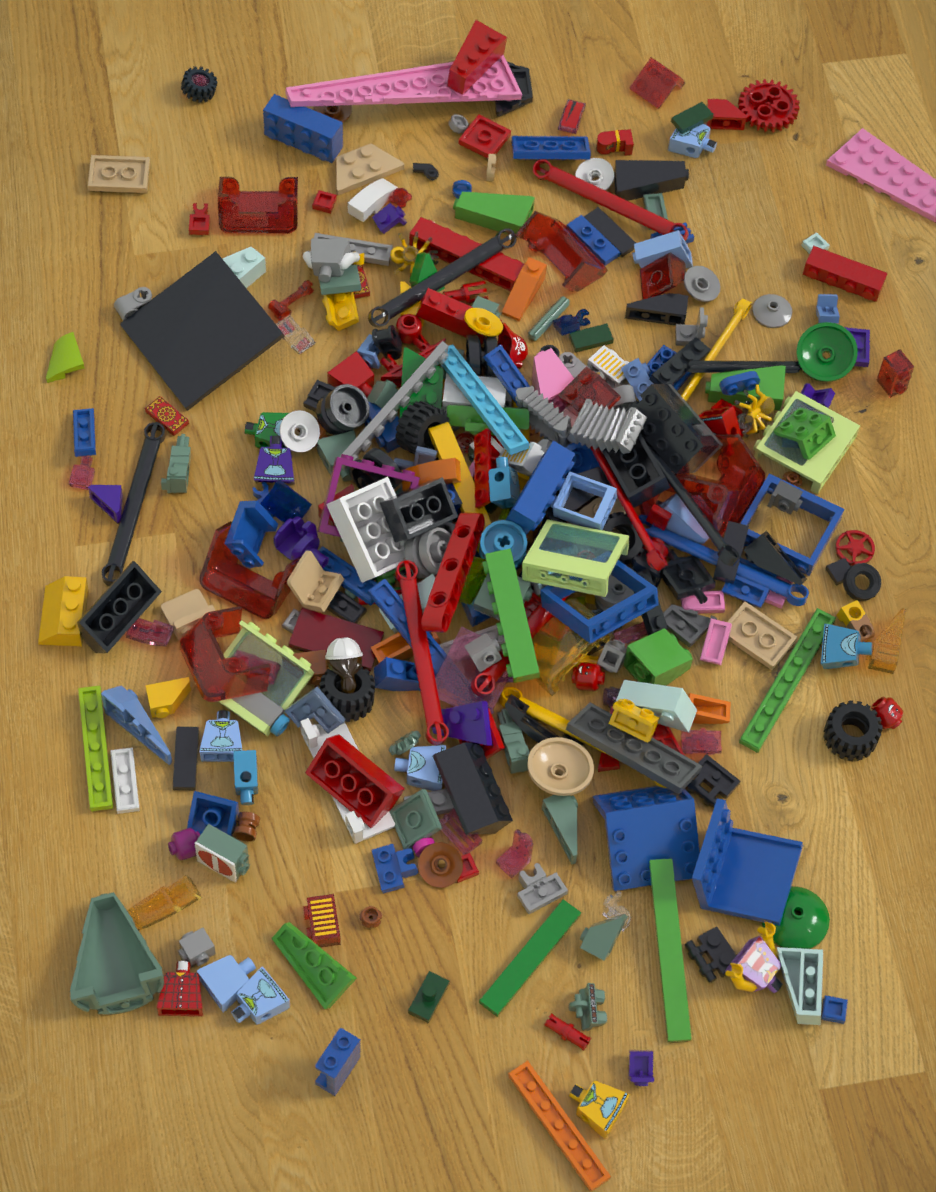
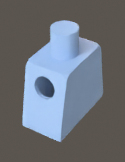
M228 955L198 969L197 973L199 974L201 984L221 1011L225 1012L237 1000L236 993L249 980L247 974L255 970L256 966L249 957L238 964L232 955Z

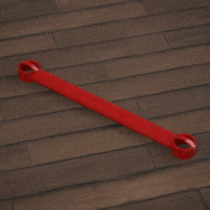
M540 159L533 165V173L539 180H548L662 235L675 232L674 229L676 227H682L685 230V235H681L685 241L688 239V230L682 223L669 221L554 167L545 159ZM548 164L550 169L549 171L544 170L539 165ZM537 170L546 175H538Z
M591 446L590 449L610 485L617 488V498L648 552L646 555L649 566L654 570L660 571L668 565L666 559L654 546L603 452H601L599 446L596 450Z
M582 552L576 556L578 558L585 557L588 560H595V557L588 552ZM541 603L527 618L532 639L552 616L550 612L542 607ZM502 649L499 652L502 659L473 678L471 689L477 696L483 697L490 694L495 688V683L506 672V665L509 664L508 656H503ZM478 678H484V679H486V680L482 683V685L478 688V687H477V679H478ZM488 683H489V689H488V691H487V692H482V690H483V689L488 685Z
M404 560L398 564L395 577L401 586L427 724L425 737L430 744L438 746L446 741L449 730L443 722L427 633L423 631L421 624L423 612L416 580L418 568L412 561ZM401 567L406 568V578L399 573ZM433 727H436L437 739H434L429 733ZM441 729H442L443 732H444V738H443V739H442Z

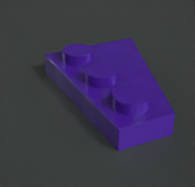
M487 701L441 709L443 722L449 730L448 737L483 745H492ZM433 727V734H437L436 727Z

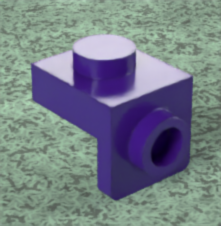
M391 203L372 217L380 231L384 234L399 222L403 225L407 224L404 219V211L399 206L395 207Z
M808 383L804 385L801 394L829 408L835 392L831 388L815 390ZM803 403V405H804L808 410H811V411H815V410H816V409H814V408H812V407H810V406H808V405H806V404Z
M629 1050L628 1078L630 1082H634L635 1086H648V1082H654L653 1050Z

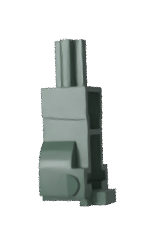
M185 434L178 436L176 446H172L167 479H161V490H167V493H187L191 447H189L190 437H186Z
M501 709V712H497L501 724L499 725V732L505 747L504 752L510 773L528 771L527 761L530 752L522 731L513 722L507 710Z

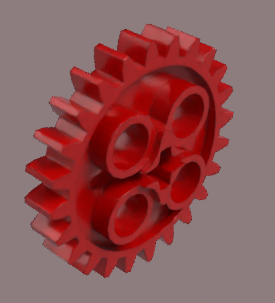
M763 79V83L756 80L755 85L749 83V88L744 87L743 92L740 93L738 109L746 114V122L750 121V127L756 125L757 130L762 127L764 132L770 129L774 133L775 128L782 131V127L788 129L789 124L793 125L794 119H797L800 109V101L797 100V94H793V89L787 90V84L783 87L780 86L781 81L774 84L773 79H771L770 83H767L766 79Z

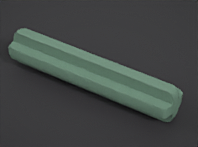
M565 296L560 297L528 332L529 339L533 341L538 340L569 306L570 300Z

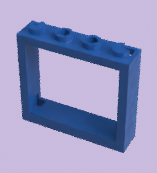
M769 473L740 524L748 526L766 493L773 494L780 480L803 491L800 500L803 501L800 508L830 523L810 558L779 543L777 544L802 573L810 576L841 521L844 509ZM748 529L744 546L751 544L760 534Z
M606 553L593 561L606 563L611 554ZM618 560L611 575L633 590L635 594L589 620L562 600L575 591L548 585L540 590L541 604L544 609L591 644L658 606V590L654 585ZM569 576V577H571V578H576V579H581V580L583 579V578H579V577Z

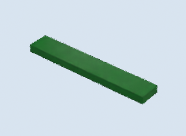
M563 899L483 995L479 1003L498 1017L581 916V912Z

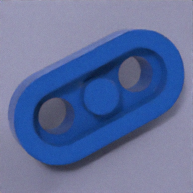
M749 371L723 379L719 383V387L723 394L731 396L737 392L754 390L756 385L759 384L760 378L757 372Z

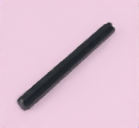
M690 360L687 364V371L689 373H722L782 365L786 366L785 373H799L801 367L798 361Z

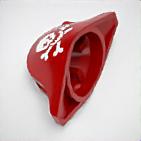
M502 323L503 330L498 335L497 346L502 345L516 367L521 369L522 361L528 355L527 344L521 336L514 333L505 323Z

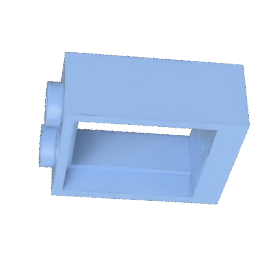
M569 472L567 478H563L565 481L559 489V495H555L551 504L554 517L579 526L603 530L617 499V488ZM573 487L603 498L594 519L563 508Z

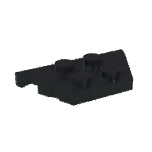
M507 62L521 90L522 98L521 100L512 101L495 100L496 117H500L533 102L529 68Z

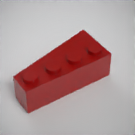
M475 20L449 70L447 87L464 95L504 54L507 37Z

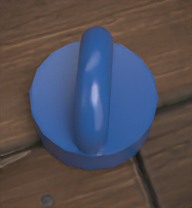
M466 180L455 181L453 183V195L459 199L462 192H472V185Z

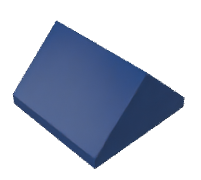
M194 791L187 828H192L201 835L206 826L210 824L224 833L233 836L239 814L238 802Z

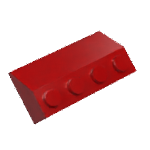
M339 734L326 738L305 772L306 775L348 810L354 811L357 817H361L363 822L370 828H373L394 807L405 790L404 787Z

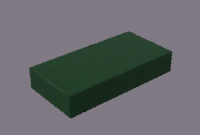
M700 102L671 117V123L681 134H684L713 119L714 114L703 102Z
M607 323L569 333L575 353L612 344L614 341Z

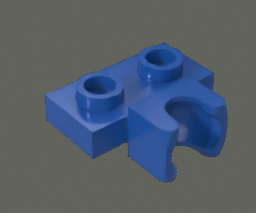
M394 844L372 849L383 894L405 888L403 878L419 873L415 864H406L415 858L412 849L408 848L396 852Z

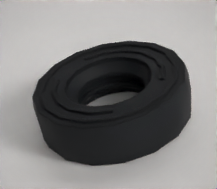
M858 563L851 566L843 578V586L846 593L852 599L858 601H868L875 597L880 591L882 584L878 571L872 565L866 563ZM862 574L868 578L869 587L866 590L859 589L856 586L855 578L857 575Z

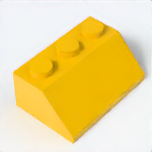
M64 576L45 586L38 640L39 645L82 647L83 639L81 638L77 622L86 613L89 589L86 577Z

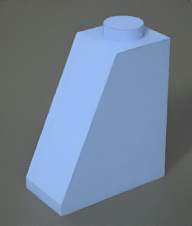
M679 230L634 244L635 252L632 253L635 264H639L642 270L686 269L693 267L691 251Z
M676 493L658 505L672 513L666 529L701 544L709 539L708 535Z

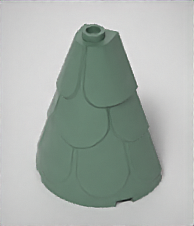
M114 892L91 898L82 930L83 938L76 959L77 965L70 988L71 1001L83 1011L88 1012L90 1009L98 1010V1014H118L140 1008L154 999L153 995L156 992H161L164 986L162 967L148 948L143 936L135 927L133 918Z

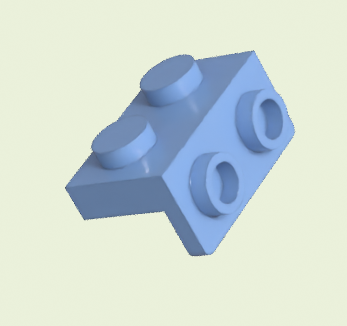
M639 358L621 367V370L629 384L633 386L638 400L641 401L640 395L654 383L649 380L648 374L651 371L647 364H641Z

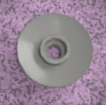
M693 266L686 271L684 286L693 298L702 302H710L719 295L720 282L710 269L703 266Z
M774 294L759 297L752 309L756 321L768 328L782 327L790 321L792 316V308L789 302L783 297Z

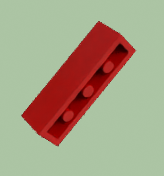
M813 246L803 271V275L811 279H816L875 302L878 300L888 274Z
M428 288L420 301L415 316L465 338L467 335L477 334L482 345L484 335L470 328L464 318L466 311L473 307Z

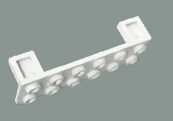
M309 718L300 721L301 734L313 759L326 738L338 734L358 749L345 721L328 734L320 724L312 725ZM332 796L354 844L395 827L390 812H388L373 828H370L363 822L361 817L356 816L354 811L348 810Z

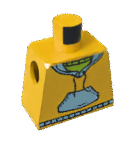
M593 1081L588 1091L575 1084L569 1094V1097L580 1103L576 1115L604 1139L608 1136L630 1096L626 1092L598 1081Z

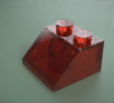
M585 367L558 395L567 410L577 417L586 399H591L593 405L597 402L599 406L602 404L603 408L607 406L609 410L621 399V396L599 374L588 367Z

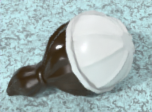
M346 637L335 639L329 645L325 659L327 660L328 667L341 677L342 692L352 694L356 688L354 675L362 666L363 653L354 640Z

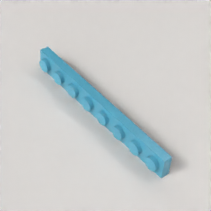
M453 344L450 345L447 353L449 356L442 364V367L509 455L529 449V442L455 346Z

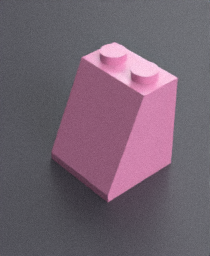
M552 348L539 352L534 357L532 385L534 392L538 390L539 395L543 393L544 399L548 397V403L553 402L554 408L559 407V413H561L571 398L577 396L578 382Z

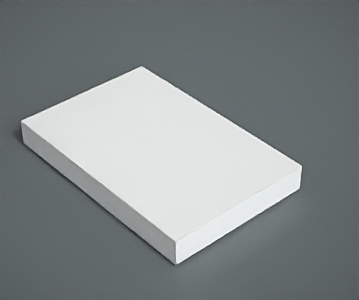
M446 373L442 406H472L448 373ZM478 376L500 406L505 407L506 389L500 380L494 377Z

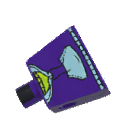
M270 436V447L260 448L254 475L255 482L295 484L290 448H282L280 436Z

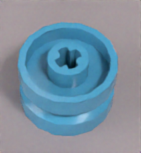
M506 520L495 521L488 525L483 531L480 540L479 555L481 562L486 561L485 554L511 548L515 569H519L525 559L527 538L522 528L514 522Z

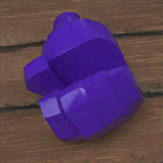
M297 516L293 519L288 518L277 530L273 539L274 546L288 559L298 563L305 551H311L322 569L328 564L329 558L318 551L320 540L316 525L313 522L307 521L305 523L301 517Z

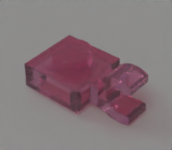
M91 455L81 456V464H74L69 479L70 487L88 490V487L92 485L95 469L91 468L93 461Z

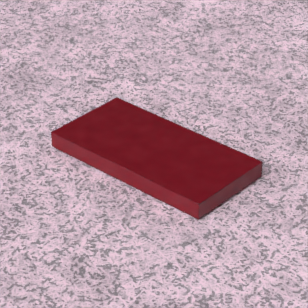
M302 607L288 647L303 652L326 650L327 653L329 645L335 639L350 638L359 645L363 653V670L367 669L371 672L376 657L370 647L382 641L384 632Z

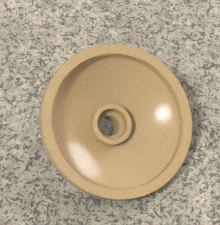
M555 737L545 739L533 747L528 757L527 769L532 781L542 790L553 795L569 796L583 791L589 785L594 773V764L588 751L579 743L567 738Z

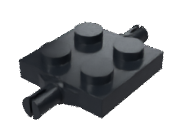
M673 549L671 551L668 550L667 556L670 561L665 566L662 579L677 600L694 595L700 604L705 603L708 598L703 592L715 588L716 582L699 558L693 555L678 557Z

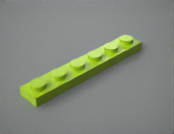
M101 687L78 688L90 810L92 812L113 809Z

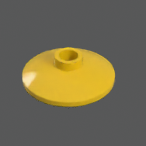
M470 308L464 315L468 326L479 334L497 336L503 330L501 320L488 310Z

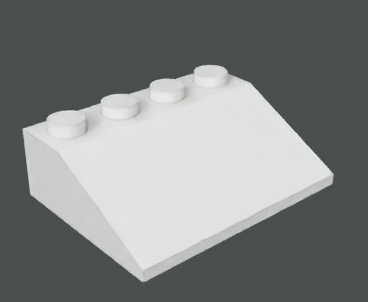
M388 477L326 504L361 582L396 568L401 561L405 560L404 549L406 541L394 542L380 506V502L396 496Z

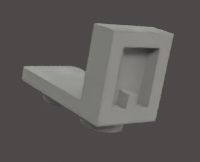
M704 307L699 309L696 325L676 324V345L686 346L695 337L700 341L705 338L708 315H704Z

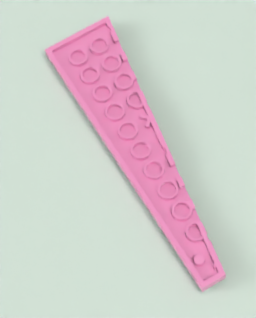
M504 55L464 95L447 87L449 70L453 62L287 87L285 92L291 107L521 100L522 98L521 90Z
M862 128L827 160L826 165L846 176L849 174L857 178V182L861 184L866 183L874 187V191L889 195L891 200L903 204L905 207L936 223V179Z

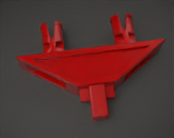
M420 334L419 340L415 337L412 343L421 352L419 355L427 359L442 341L446 343V338L431 346L424 336ZM387 354V360L384 357L380 360V364L388 371V373L381 377V381L389 380L397 385L396 388H401L403 364L398 365L391 355Z

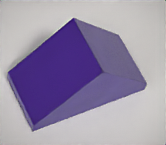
M90 485L88 487L90 499L119 524L122 516L123 502L121 485Z

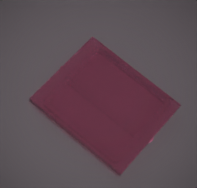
M461 626L435 678L439 700L454 707L487 701L488 708L492 714L509 679L507 670L495 683V688L490 694L483 697L474 694L471 689V682L473 678L483 671L479 672L465 645L481 635ZM478 678L477 687L479 688L486 679ZM488 683V685L482 690V692H487V691H488V689H489V683Z

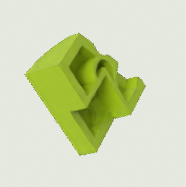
M73 332L62 336L55 342L46 375L47 383L64 379L65 373L85 369Z

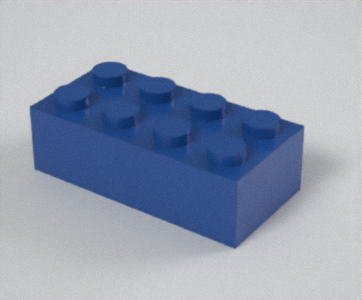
M276 94L272 96L263 109L264 135L271 139H276L287 146L295 147L304 153H309L330 163L334 162L343 148V122L307 107H291L288 99Z
M553 440L542 455L508 514L506 521H512L519 525L526 535L530 530L534 531L544 518L545 511L552 504L556 492L564 483L565 479L563 478L572 469L575 463L572 461L575 453Z

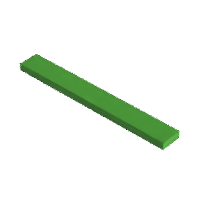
M818 608L816 609L740 738V744L759 753L823 643L824 624L833 625L836 617Z
M650 860L649 868L667 1042L691 1041L673 860Z

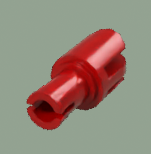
M483 280L462 284L460 289L444 291L443 295L452 296L451 298L462 301L465 304L474 303L476 298L470 299V295L485 293L487 288L469 291L468 287H476L486 283Z

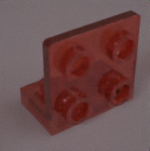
M651 57L630 86V90L659 109L675 86L682 89L685 81Z

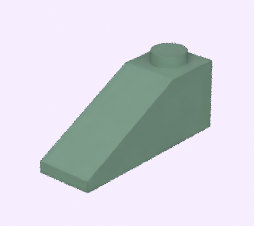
M552 795L543 799L542 811L571 865H573L577 859L578 803L573 795Z

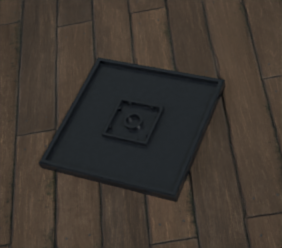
M216 251L120 323L121 327L187 411L285 337L283 332Z

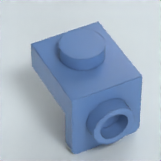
M836 294L818 295L816 315L819 323H839L838 296Z
M369 334L357 352L369 367L379 369L381 365L377 355L380 353V350L375 346L372 335Z

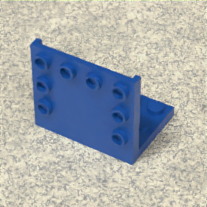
M652 786L592 796L593 805L605 819L612 888L614 891L650 886V860L672 859L675 881L692 879L700 849L694 798L685 789L679 795L668 788Z
M717 798L692 876L700 908L759 922L767 921L780 926L803 843L733 828V820L730 818V809L727 807L726 800Z

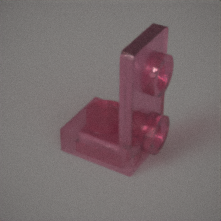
M517 829L514 832L512 846L496 860V864L509 877L513 878L531 862L533 840L531 837Z

